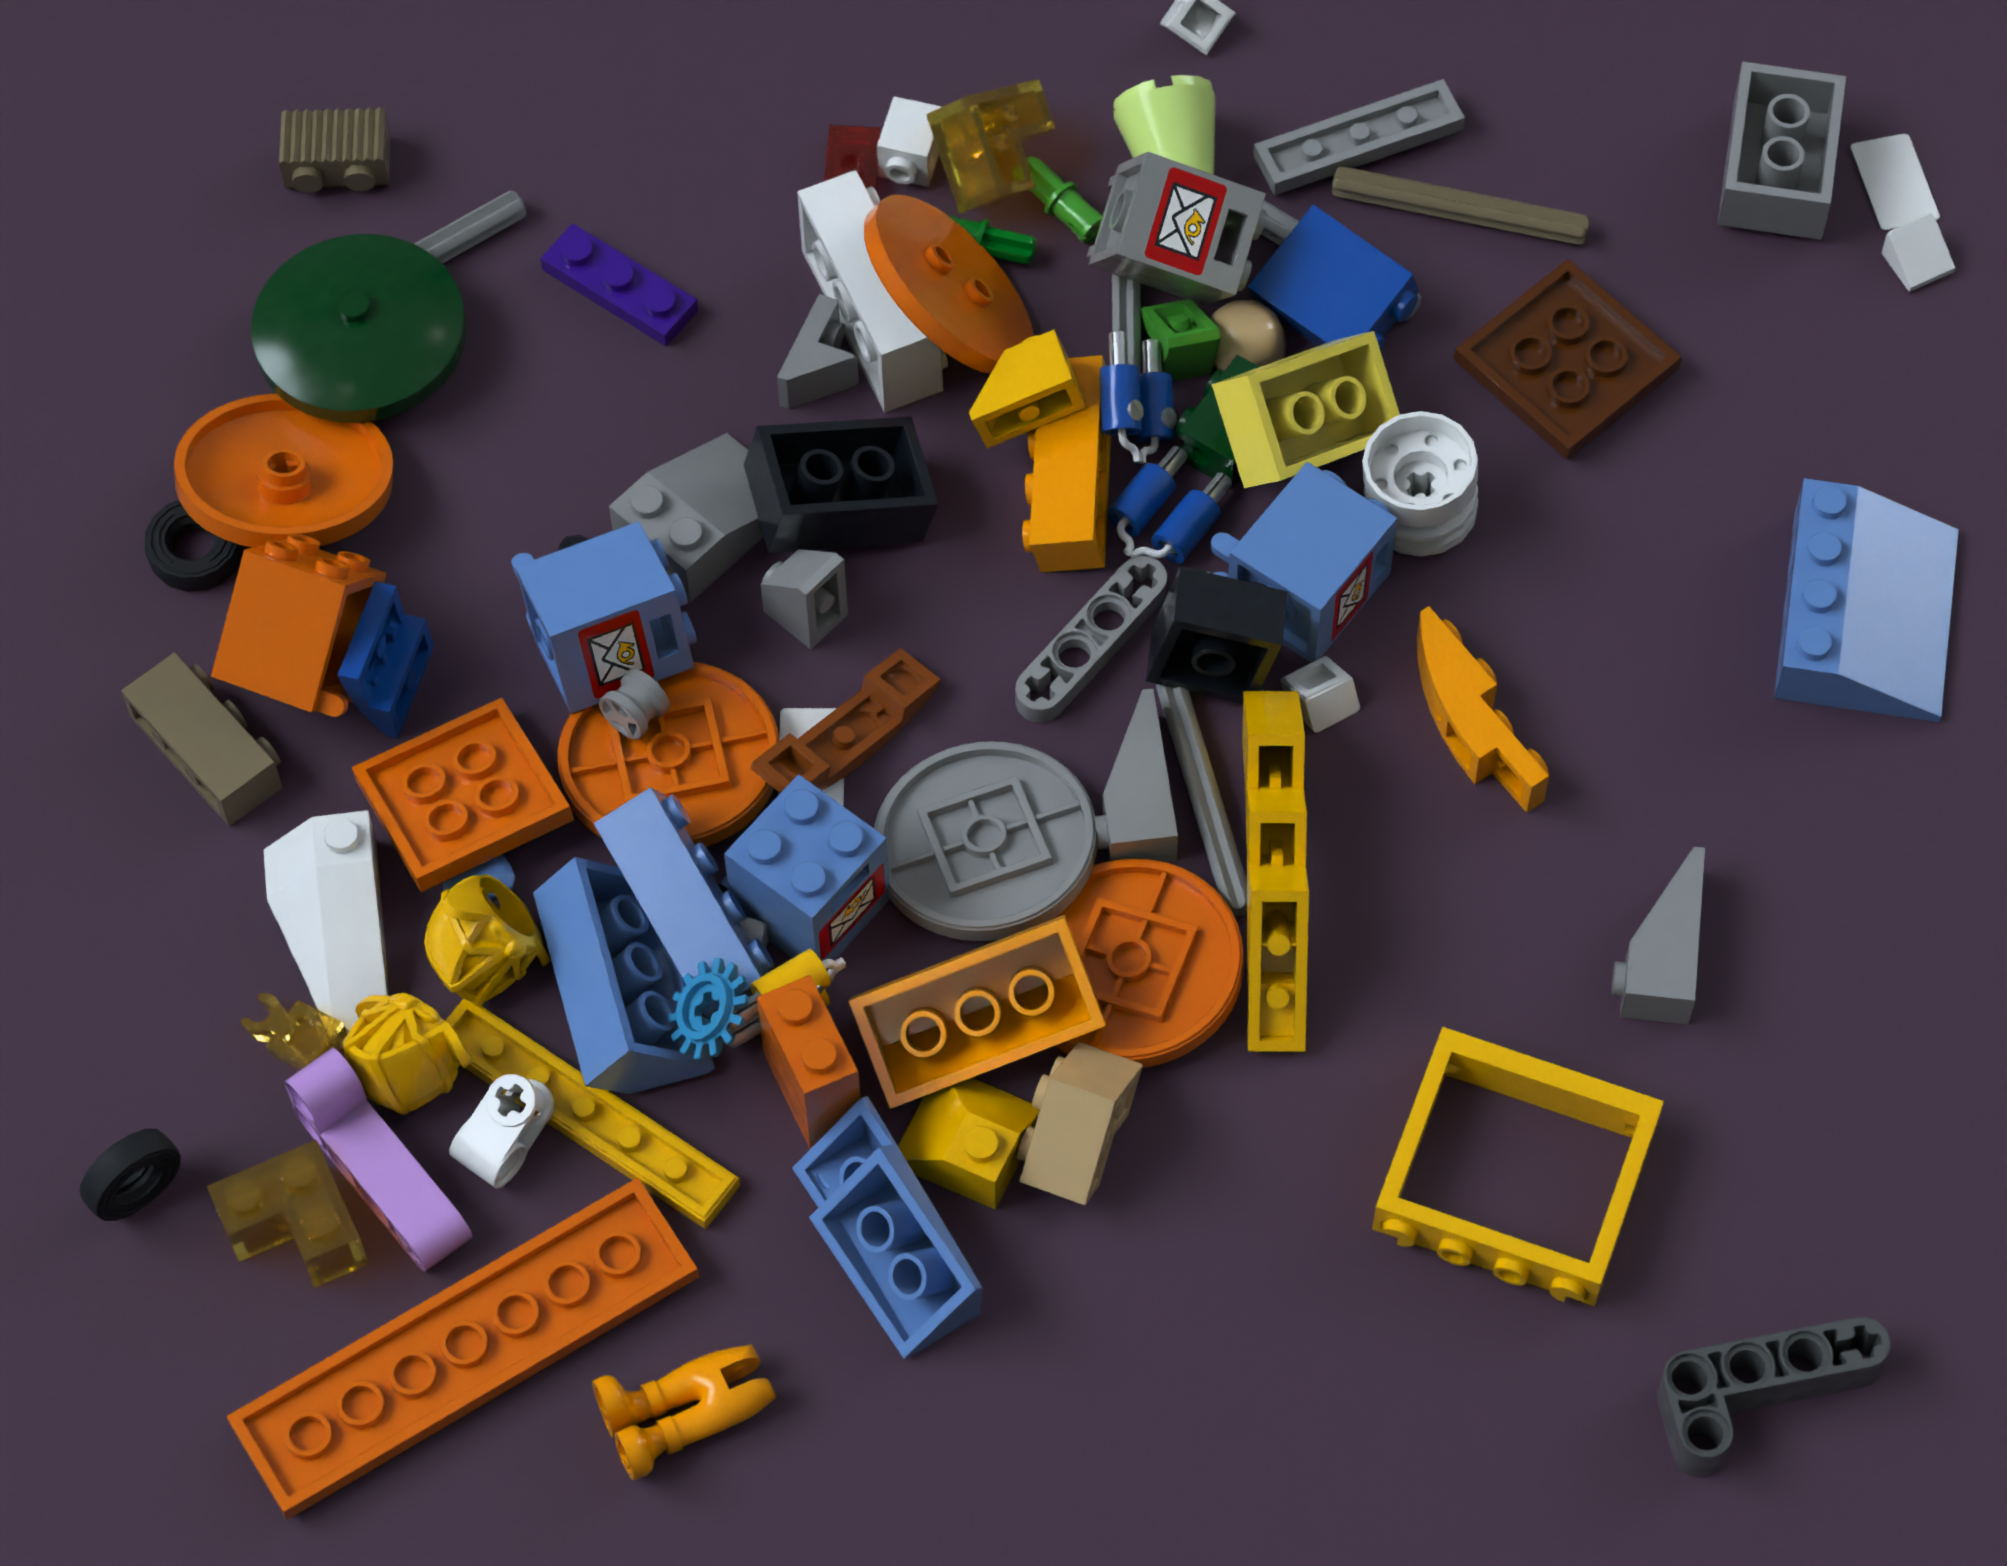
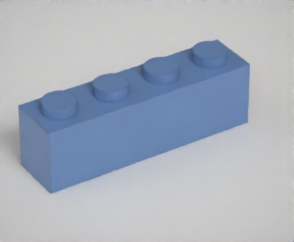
M650 787L593 823L682 978L687 973L693 978L698 976V963L702 961L708 964L712 972L714 958H722L725 969L729 962L735 963L738 966L737 978L740 975L746 977V987L738 996L746 994L748 997H751L753 993L750 983L767 974L770 969L775 967L774 962L758 938L750 941L740 922L746 919V914L730 890L723 893L712 875L719 870L718 866L702 842L696 845L693 843L685 829V826L691 823L690 818L676 796L672 794L667 797L665 794ZM711 997L710 1006L703 1009L704 1016L711 1018L712 1013L719 1010V1002L712 1000Z

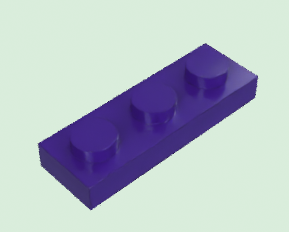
M573 223L540 258L542 271L666 347L698 312L696 298Z

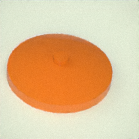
M277 393L256 395L229 402L208 412L186 431L175 452V489L178 499L187 514L205 530L224 540L253 548L266 544L267 540H282L287 538L288 534H300L314 538L321 543L320 546H325L357 533L381 513L390 498L393 487V457L388 441L372 421L359 423L329 421L296 409L284 401Z

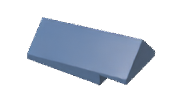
M869 1097L860 1098L792 1169L818 1207L809 1217L903 1359L912 1357L981 1313L983 1288Z

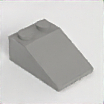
M728 433L648 471L609 505L612 530L639 521L650 541L657 538L660 540L669 563V570H666L668 575L678 574L687 600L690 603L764 537L743 465L748 449Z

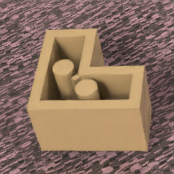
M1081 1042L1074 1046L1066 1058L1058 1056L1053 1064L1050 1075H1042L1033 1097L1032 1107L1039 1109L1040 1112L1035 1128L1028 1126L1019 1146L1017 1159L1025 1162L1019 1182L1086 1205L1100 1185L1114 1134L1129 1115L1143 1064Z

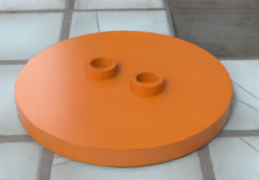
M900 194L885 197L868 213L864 222V240L876 274L891 298L907 318L945 353L972 369L991 374L1004 350L1034 336L1027 310L1007 275L982 245L980 246L976 239L952 218L922 200Z
M693 662L694 668L657 681L669 698L670 707L661 717H652L648 722L649 728L640 739L634 740L618 732L602 714L599 703L571 713L560 736L557 757L561 786L570 808L588 829L601 837L593 823L651 787L667 797L673 794L680 801L691 821L690 824L685 826V829L695 845L702 842L705 847H708L732 836L756 817L774 790V787L751 770L752 762L779 742L775 719L763 698L750 685L732 673L708 664Z
M1120 859L1094 865L1090 877L1080 894L1065 910L1054 918L1062 915L1066 916L1106 1026L1055 1046L1064 1053L1069 1054L1074 1046L1081 1042L1143 1064L1142 1068L1167 1063L1193 1051L1203 1044L1220 1028L1231 1013L1238 999L1244 976V952L1238 923L1221 895L1205 880L1182 867L1150 859Z

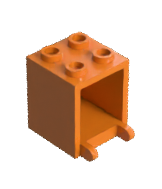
M288 534V537L285 539L267 540L266 544L245 549L211 677L311 713L317 711L331 717L343 715L348 709V701L352 702V700L344 690L337 674L374 582L384 583L387 573L369 567L371 560L365 556L346 551H339L338 555H334L320 550L321 543L318 540L300 534Z

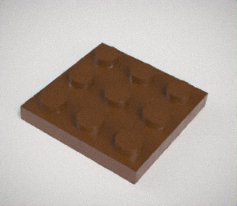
M1569 259L1565 260L1456 347L1454 361L1566 460L1571 458L1680 369L1682 356Z

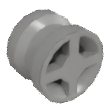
M630 669L621 678V687L617 691H608L600 699L599 707L606 720L618 732L635 740L640 739L649 728L648 722L652 717H661L669 709L670 702L665 691L651 676L643 671Z

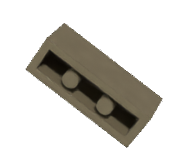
M174 652L123 688L121 692L133 721L230 827L283 788L276 768L281 764V760L265 738L261 736L254 740L245 730L248 727L247 722L231 701L227 700L221 704L211 693L214 691V686L205 672L197 664L188 667Z

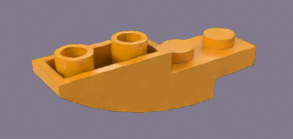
M1430 606L1420 611L1416 638L1417 659L1422 688L1437 728L1454 758L1474 784L1493 774L1523 810L1528 813L1545 800L1549 780L1548 768L1542 757L1535 750H1527L1514 736V731L1508 718L1500 710H1493L1497 680L1491 667L1483 659H1475L1464 647L1460 633L1449 620H1441Z

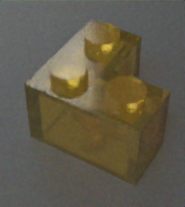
M1039 79L967 95L926 114L959 214L996 205L1036 187L1022 143L1055 129Z
M313 1140L207 1186L238 1262L293 1239L314 1288L368 1265L358 1232L317 1140Z

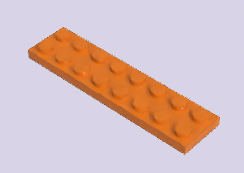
M637 1177L226 1417L286 1520L696 1280L699 1278L698 1268Z

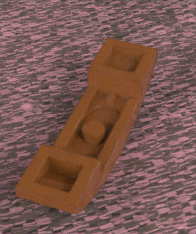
M899 648L864 675L862 688L859 692L798 739L791 733L786 735L752 762L751 770L780 793L798 774L823 791L850 774L889 742L940 686L941 679L902 648Z

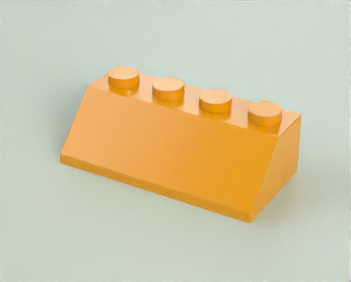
M1065 915L854 995L848 1001L890 1109L1106 1026Z

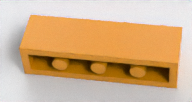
M1102 355L1069 358L1086 408L1033 429L1027 435L1028 451L1030 458L1034 460L1033 473L1026 474L1025 495L1028 505L1031 506V519L1023 521L1022 538L1025 551L1033 553L1041 573L1105 568L1111 436L1102 434L1099 369L1106 366Z

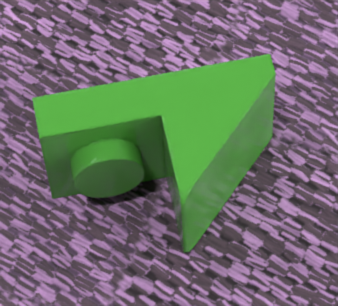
M1191 298L1141 308L1143 330L1152 339L1159 340L1161 344L1162 372L1172 374L1173 381L1211 373L1220 342V330Z

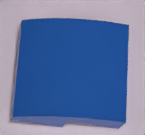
M375 581L337 675L347 695L362 714L385 735L399 739L435 646L426 619L405 614L396 586Z

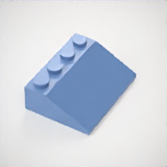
M1804 478L1794 513L1774 699L1940 722L1959 529L1860 486Z

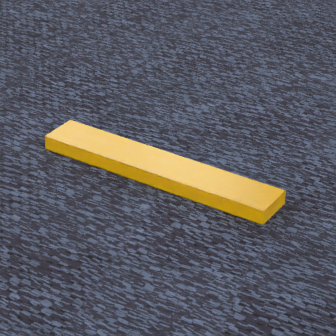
M463 999L445 1020L455 1030L472 1059V1063L466 1067L467 1070L489 1085L497 1078L510 1074H516L526 1079H535L544 1083L551 1090L554 1098V1111L547 1124L629 1179L634 1180L638 1177L647 1191L705 1230L741 1186L739 1177L610 1091L585 1086L580 1071L484 1007L476 1006L474 1002ZM521 1093L516 1096L515 1102L525 1108L526 1104L520 1099Z

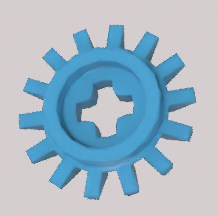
M714 958L712 972L705 961L698 963L699 975L693 978L687 973L683 978L686 986L682 993L675 992L672 999L678 1003L676 1012L669 1014V1022H677L679 1027L671 1034L673 1042H678L686 1039L680 1052L688 1056L695 1050L693 1059L703 1060L709 1051L711 1057L719 1056L723 1046L722 1038L727 1045H732L735 1041L734 1032L730 1027L731 1023L737 1025H744L745 1019L736 1015L735 1012L749 1004V997L746 994L738 996L746 987V977L740 975L737 978L738 966L735 963L729 962L725 969L722 958ZM712 997V1000L719 1002V1010L712 1013L710 1023L709 1019L702 1017L704 1008L710 1006Z

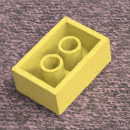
M1374 331L1337 339L1211 384L1244 488L1282 481L1295 476L1306 462L1319 467L1362 451L1366 448L1367 441L1380 425L1400 415Z

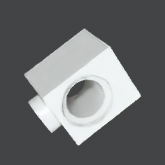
M893 97L877 144L878 176L889 178L899 184L912 183L929 187L945 139L944 107Z

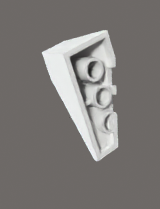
M368 810L311 817L264 849L268 904L282 930L292 956L302 973L336 1049L343 1048V1043L346 1041L351 1027L359 1019L355 1012L357 1004L371 995L389 996L377 840Z

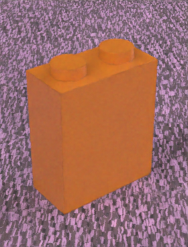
M808 975L758 996L757 1004L764 1056L811 1149L861 1097L858 1069L811 975Z

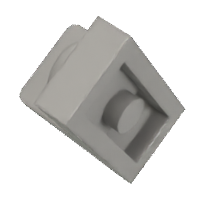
M822 294L818 295L777 376L779 405L781 407L791 409L852 388L859 382L856 355L839 349L845 334V324L840 323L839 300Z

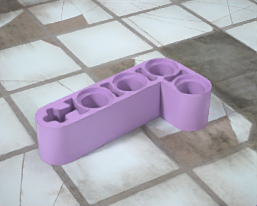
M332 1047L285 1081L293 1109L303 1126L423 1272L428 1271L473 1238L470 1228L458 1210L367 1101L359 1078L339 1051Z

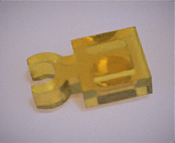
M260 993L257 998L264 1008L270 1012L265 1020L254 1022L247 1017L241 1020V1024L252 1038L261 1042L268 1041L265 1047L274 1057L299 1070L332 1047L337 1050L349 1033L341 1021L299 1000L295 1002L287 1013L279 1000L269 993Z

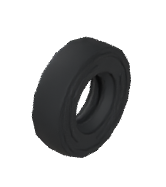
M179 500L165 505L152 517L145 531V554L154 574L168 586L183 591H204L223 583L235 572L242 558L243 546L212 534L214 536V545L207 555L194 560L179 557L173 550L176 538L189 529L200 528L205 530L187 514Z
M143 1129L129 1134L109 1147L86 1171L80 1184V1196L91 1212L103 1221H117L130 1216L149 1204L170 1184L181 1165V1154L172 1141L158 1129Z

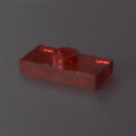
M829 125L824 181L856 170L865 188L872 186L877 192V144L881 135V127Z

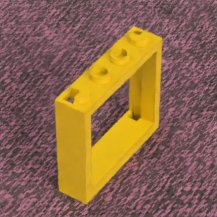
M1442 1027L1377 1201L1372 1230L1398 1238L1397 1245L1410 1247L1416 1244L1436 1251L1440 1258L1451 1264L1468 1266L1471 1263L1491 1270L1498 1279L1513 1285L1529 1283L1549 1290V1293L1559 1301L1565 1302L1566 1297L1595 1306L1652 1142L1664 1101ZM1445 1075L1632 1138L1589 1263L1400 1198Z

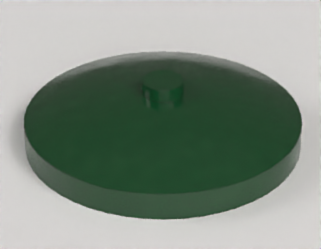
M354 234L335 237L314 244L291 257L274 272L264 285L255 303L251 322V338L255 356L265 380L291 406L306 414L329 421L348 423L370 422L395 416L415 407L434 394L445 383L458 364L463 352L466 338V317L462 297L455 280L446 267L432 254L413 243L399 238L377 234Z

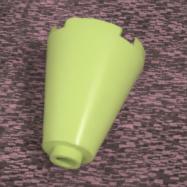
M1175 75L1171 76L1173 85L1156 88L1153 79L1127 89L1114 100V120L1133 158L1143 153L1151 152L1214 175L1216 96L1210 80L1200 76Z

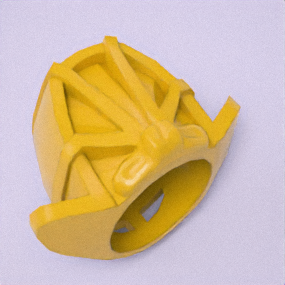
M486 874L472 875L458 882L450 890L446 889L441 893V900L434 909L427 924L424 944L426 956L432 968L452 993L455 992L463 999L474 1002L476 1006H482L484 1002L505 991L516 980H520L526 975V969L536 955L543 968L550 962L541 933L528 908L513 891L495 877ZM490 892L498 898L500 907L488 896Z
M396 993L392 996L371 995L360 1001L355 1009L359 1019L351 1027L346 1041L343 1043L345 1059L359 1078L366 1098L401 1115L423 1107L442 1093H449L458 1075L459 1065L461 1064L463 1068H466L472 1063L469 1053L452 1026L447 1021H444L434 1008L408 993Z

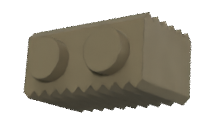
M370 107L366 110L347 108L344 111L339 108L334 111L327 108L324 111L316 109L313 112L308 109L303 112L297 109L293 112L284 110L281 114L279 166L284 187L295 188L300 192L313 193L321 190L322 187L346 186L354 191H368L375 185H389L391 134L386 110L381 107L376 110Z

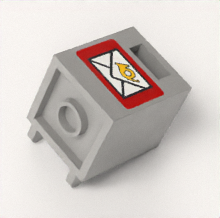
M1151 152L1143 153L1119 164L1116 174L1110 177L1107 188L1110 189V194L1095 244L1090 246L1087 258L1090 259L1088 265L1184 299L1191 298L1193 302L1201 305H1207L1235 296L1237 290L1242 291L1249 279L1252 262L1247 260L1251 242L1259 238L1266 222L1267 212L1262 209L1266 193Z

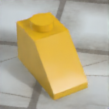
M1055 330L1031 336L1020 344L1003 351L969 411L971 420L987 449L1086 408L1070 360Z

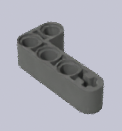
M1854 1317L1685 1350L1674 1354L1665 1365L1657 1389V1402L1672 1456L1677 1466L1686 1474L1694 1477H1708L1715 1474L1723 1466L1733 1439V1427L1729 1414L1859 1389L1872 1384L1879 1377L1891 1347L1890 1336L1887 1330L1874 1319ZM1850 1347H1856V1348H1857V1350H1849V1349H1850ZM1862 1355H1870L1869 1358L1862 1357ZM1792 1356L1808 1358L1816 1370L1811 1372L1797 1370L1791 1365L1788 1358ZM1736 1367H1745L1754 1372L1759 1381L1754 1383L1738 1381L1730 1370ZM1679 1378H1687L1694 1381L1699 1386L1701 1392L1694 1395L1684 1394L1675 1388L1672 1381ZM1695 1433L1708 1435L1714 1440L1717 1448L1712 1450L1698 1449L1691 1444L1688 1436Z

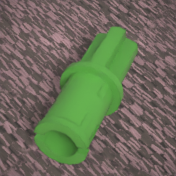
M1034 156L1027 157L1017 168L1015 175L1026 188L1045 204L1044 212L1049 217L1056 216L1072 230L1082 243L1088 244L1096 239L1103 215L1091 207L1077 193L1078 187L1073 182L1065 183L1039 158Z

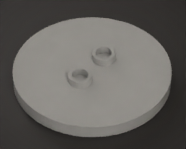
M995 741L975 742L952 747L928 757L911 768L898 780L885 797L877 814L874 829L887 838L890 883L887 887L888 897L906 917L919 926L942 936L967 941L999 940L1052 920L1065 910L1080 894L1090 877L1096 860L1098 847L1094 820L1095 814L1085 788L1077 777L1058 760L1034 748L1020 744Z

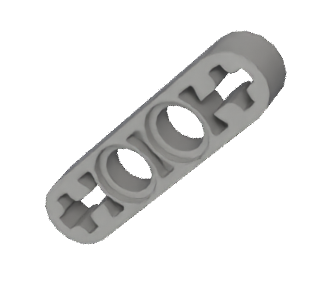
M1136 556L1123 563L1023 671L1016 681L1015 704L1018 712L1024 719L1034 723H1045L1059 716L1162 604L1166 597L1167 572L1159 560L1150 556ZM1147 577L1151 578L1152 589L1146 585L1141 586L1133 594L1131 605L1127 599L1133 592V579L1142 582ZM1111 610L1119 613L1123 617L1124 622L1117 629L1103 630L1094 623L1093 619L1098 613ZM1077 647L1085 650L1089 654L1090 659L1085 665L1073 668L1064 665L1060 661L1059 656L1064 650ZM1052 672L1056 679L1050 685V700L1048 701L1043 697L1038 698L1035 702L1030 700V690L1032 689L1037 693L1042 692L1051 682Z

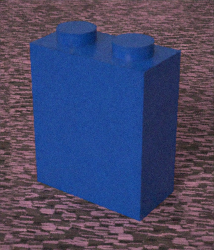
M1314 204L1248 286L1253 300L1260 301L1273 310L1283 324L1316 347L1337 339L1374 331L1380 351L1386 341L1384 335L1396 320L1403 322L1411 314L1418 302L1417 293L1419 292L1413 273Z

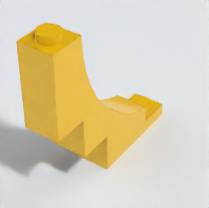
M1243 691L1242 746L1247 846L1248 1051L1305 1052L1309 886L1306 871L1305 732L1299 691Z

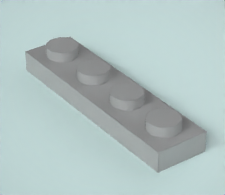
M1444 79L1258 142L1254 144L1253 157L1275 196L1335 175L1338 167L1356 168L1464 130L1465 117Z

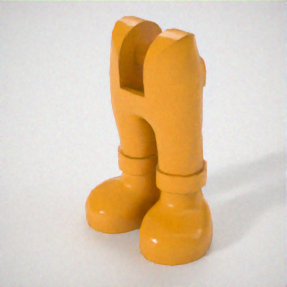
M752 1344L730 1347L703 1355L680 1366L657 1381L652 1380L640 1385L641 1390L638 1391L624 1389L619 1381L611 1375H604L592 1381L594 1394L610 1436L612 1438L615 1437L619 1457L631 1480L634 1481L646 1477L654 1467V1460L665 1450L669 1455L683 1450V1447L741 1423L759 1413L777 1397L771 1382L767 1378L750 1380L730 1390L727 1384L749 1375L760 1365V1358ZM692 1401H700L697 1405L672 1417L667 1416L657 1420L654 1426L648 1428L636 1426L650 1417L655 1419L666 1414L671 1409Z

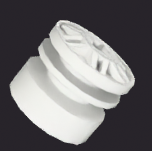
M1423 411L1397 415L1380 425L1367 441L1362 460L1365 485L1364 497L1380 501L1390 510L1393 516L1397 517L1393 550L1402 554L1422 557L1443 553L1461 543L1473 528L1478 511V458L1472 438L1460 424L1442 414Z

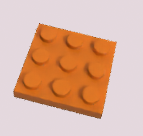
M502 697L351 767L357 784L421 892L574 821L570 805Z

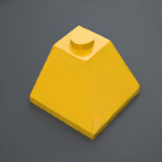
M970 1078L925 1095L898 1147L916 1176L996 1210L1021 1161L1017 1159V1154L1023 1135L1028 1126L1035 1128L1040 1110L1033 1108L1032 1103Z

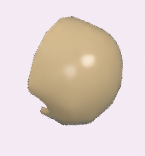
M1235 300L1225 304L1211 316L1210 319L1220 330V342L1214 362L1216 368L1225 371L1236 355L1259 367L1285 358L1288 341L1281 321L1273 310L1260 301Z

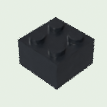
M1180 566L1152 627L1146 682L1172 688L1180 686L1189 692L1243 704V691H1260L1282 646L1288 591L1267 587L1259 582H1246L1216 575L1203 569H1190Z

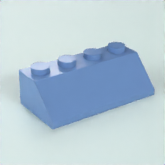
M574 857L535 890L533 895L585 1086L632 1094L708 1074L715 1068L710 1051L703 1060L693 1059L695 1050L688 1056L680 1052L686 1039L678 1042H673L671 1034L679 1028L677 1022H669V1014L676 1012L678 1003L672 999L675 992L682 993L686 983L621 870L617 866Z

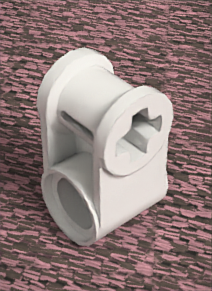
M516 1074L497 1078L490 1085L488 1092L470 1119L457 1132L451 1143L449 1155L494 1188H502L519 1171L530 1147L550 1120L554 1111V1098L551 1090L540 1081L526 1079ZM521 1093L520 1099L526 1104L522 1112H519L520 1106L515 1102L516 1096Z

